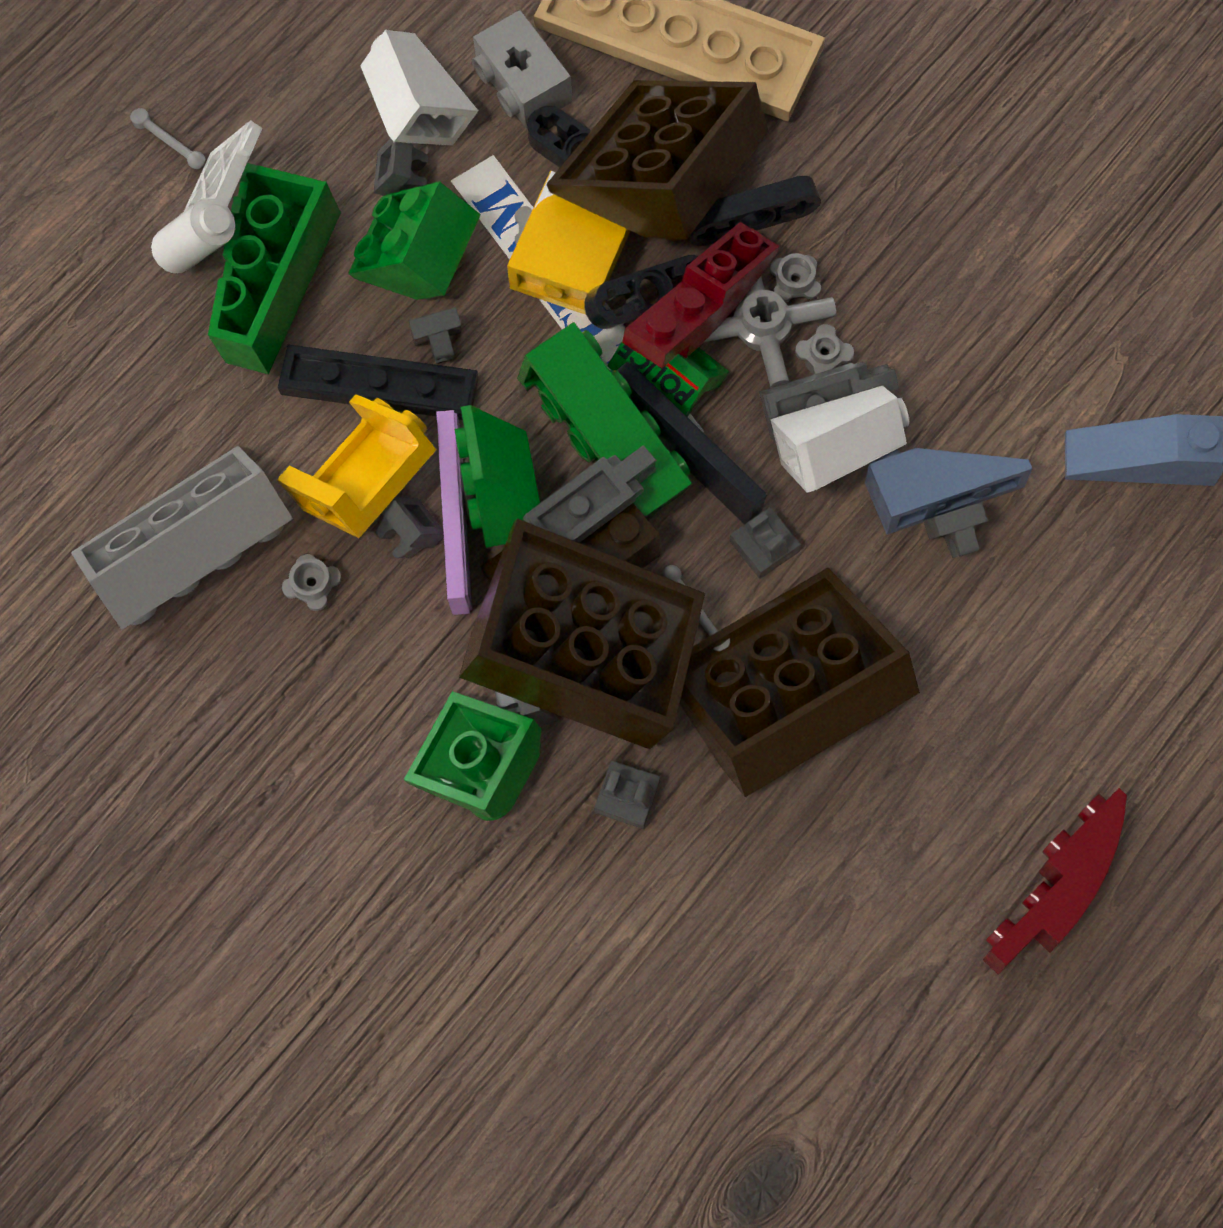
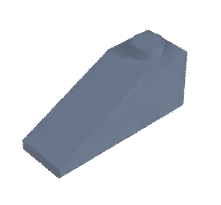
M1175 414L1071 429L1065 432L1066 480L1215 486L1223 473V416Z
M914 448L901 453L900 450L896 449L869 464L865 485L884 530L888 535L920 524L923 520L1024 488L1032 471V466L1028 459Z

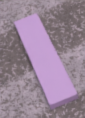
M454 410L437 412L447 599L452 614L458 615L470 614V610H472L466 500L460 467L461 463H463V458H459L454 430L460 428L457 413H454Z

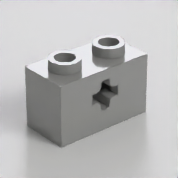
M521 10L473 36L476 57L472 58V64L476 73L485 84L488 82L493 84L498 91L497 97L503 110L509 117L516 115L526 129L528 118L535 110L545 106L561 109L573 102L571 76Z

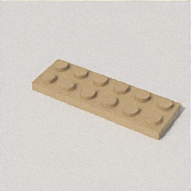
M542 0L534 15V26L536 28L678 81L756 82L763 112L789 122L823 51L825 37L724 0Z

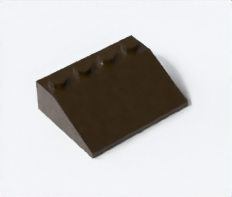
M634 80L547 182L549 192L643 237L666 238L670 241L687 240L769 132L756 82Z
M517 518L513 523L471 632L459 678L651 749L674 729L705 593Z
M828 567L694 645L680 705L720 767L743 796L747 797L916 696L920 691L909 651ZM730 639L729 647L721 651L713 649Z

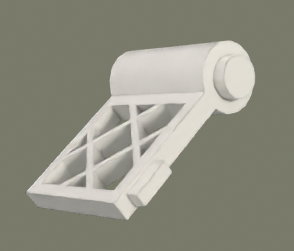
M251 120L210 153L184 212L154 236L151 245L152 254L157 264L164 270L171 273H183L226 244L234 235L235 221L233 214L228 208V204L262 131V127Z

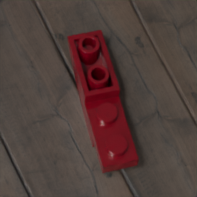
M739 222L686 266L682 282L625 328L622 343L661 368L666 366L678 354L687 358L722 324L747 295L778 253L779 245L767 239L758 231Z
M1120 788L1107 800L1098 794L1078 814V817L1084 824L1072 836L1063 829L1042 851L1049 859L1040 869L1039 873L1053 887L1051 888L1043 881L1022 902L1029 911L1015 925L1009 918L1005 919L986 939L993 948L984 957L983 961L998 975L1034 938L1051 953L1077 924L1095 898L1109 871L1124 823L1127 795Z

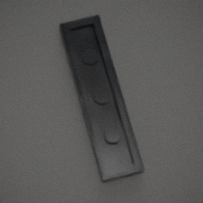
M287 344L278 390L280 395L350 404L349 401L357 394L371 401L380 398L395 411L400 412L408 410L414 414L437 417L438 411L454 410V413H457L458 420H463L461 407L473 406L479 377L477 370Z
M627 361L617 369L630 386L632 395L629 398L640 412L646 410L658 424L661 435L658 437L669 452L675 450L684 459L690 472L744 525L759 515L767 496L766 492L634 365Z

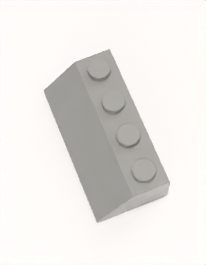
M236 446L73 550L71 554L97 595L123 630L130 624L138 625L150 619L155 614L157 607L170 598L187 595L198 586L201 578L215 569L222 570L230 567L240 559L241 552L255 543H263L275 538L283 530V525L293 518L264 471L239 446Z

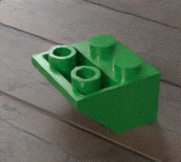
M440 181L386 194L377 202L373 209L372 216L374 219L367 234L355 247V260L348 274L356 280L415 300L445 295L481 214Z
M472 405L462 406L464 427L454 430L459 458L469 457L470 462L461 463L460 467L465 495L476 494V498L467 499L472 529L482 528L486 548L505 545L517 518L523 520L525 514L540 504L527 432Z

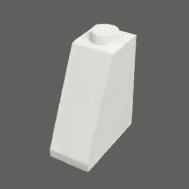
M385 30L382 35L375 39L371 46V51L360 65L387 133L394 142L453 146L479 111L415 33Z
M879 386L771 419V424L781 465L808 493L906 445L904 427L909 426V415L902 398H897L884 386Z

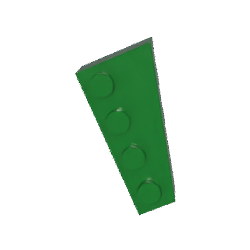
M247 163L240 178L238 196L233 198L231 213L234 216L235 231L234 235L224 246L223 257L226 261L223 277L218 279L208 336L225 363L269 375L341 212L327 182Z
M572 322L525 355L517 379L526 391L534 386L539 390L538 394L543 403L541 409L553 423L556 421L559 423L564 421L570 428L567 430V434L571 441V446L588 463L593 460L598 461L603 456L609 459L614 455L620 461H623L641 446H645L656 459V471L640 483L644 488V492L636 498L634 504L648 519L689 488L692 484L687 477L690 475V470L684 459L675 450L669 453L658 437L661 435V431L654 418L646 410L640 412L629 398L632 395V391L625 378L617 370L610 372L600 358L603 352L595 337L588 330L581 332L575 322Z

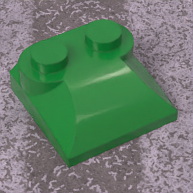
M452 691L408 770L404 781L434 796L469 809L481 820H497L505 816L512 809L540 757L542 728L534 719Z

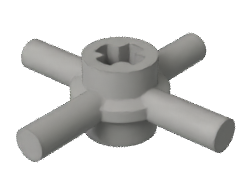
M760 277L747 293V297L736 308L734 317L726 318L704 342L739 336L749 348L761 351L770 388L789 382L779 344L788 337L792 325L836 316V306L833 297L788 306L780 295L773 291L765 290L762 277ZM760 319H765L766 322H760Z

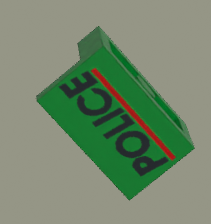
M621 342L607 367L614 371L628 361L687 417L704 392L720 387L729 373L726 368L700 347L687 358L678 354L666 366L661 368Z

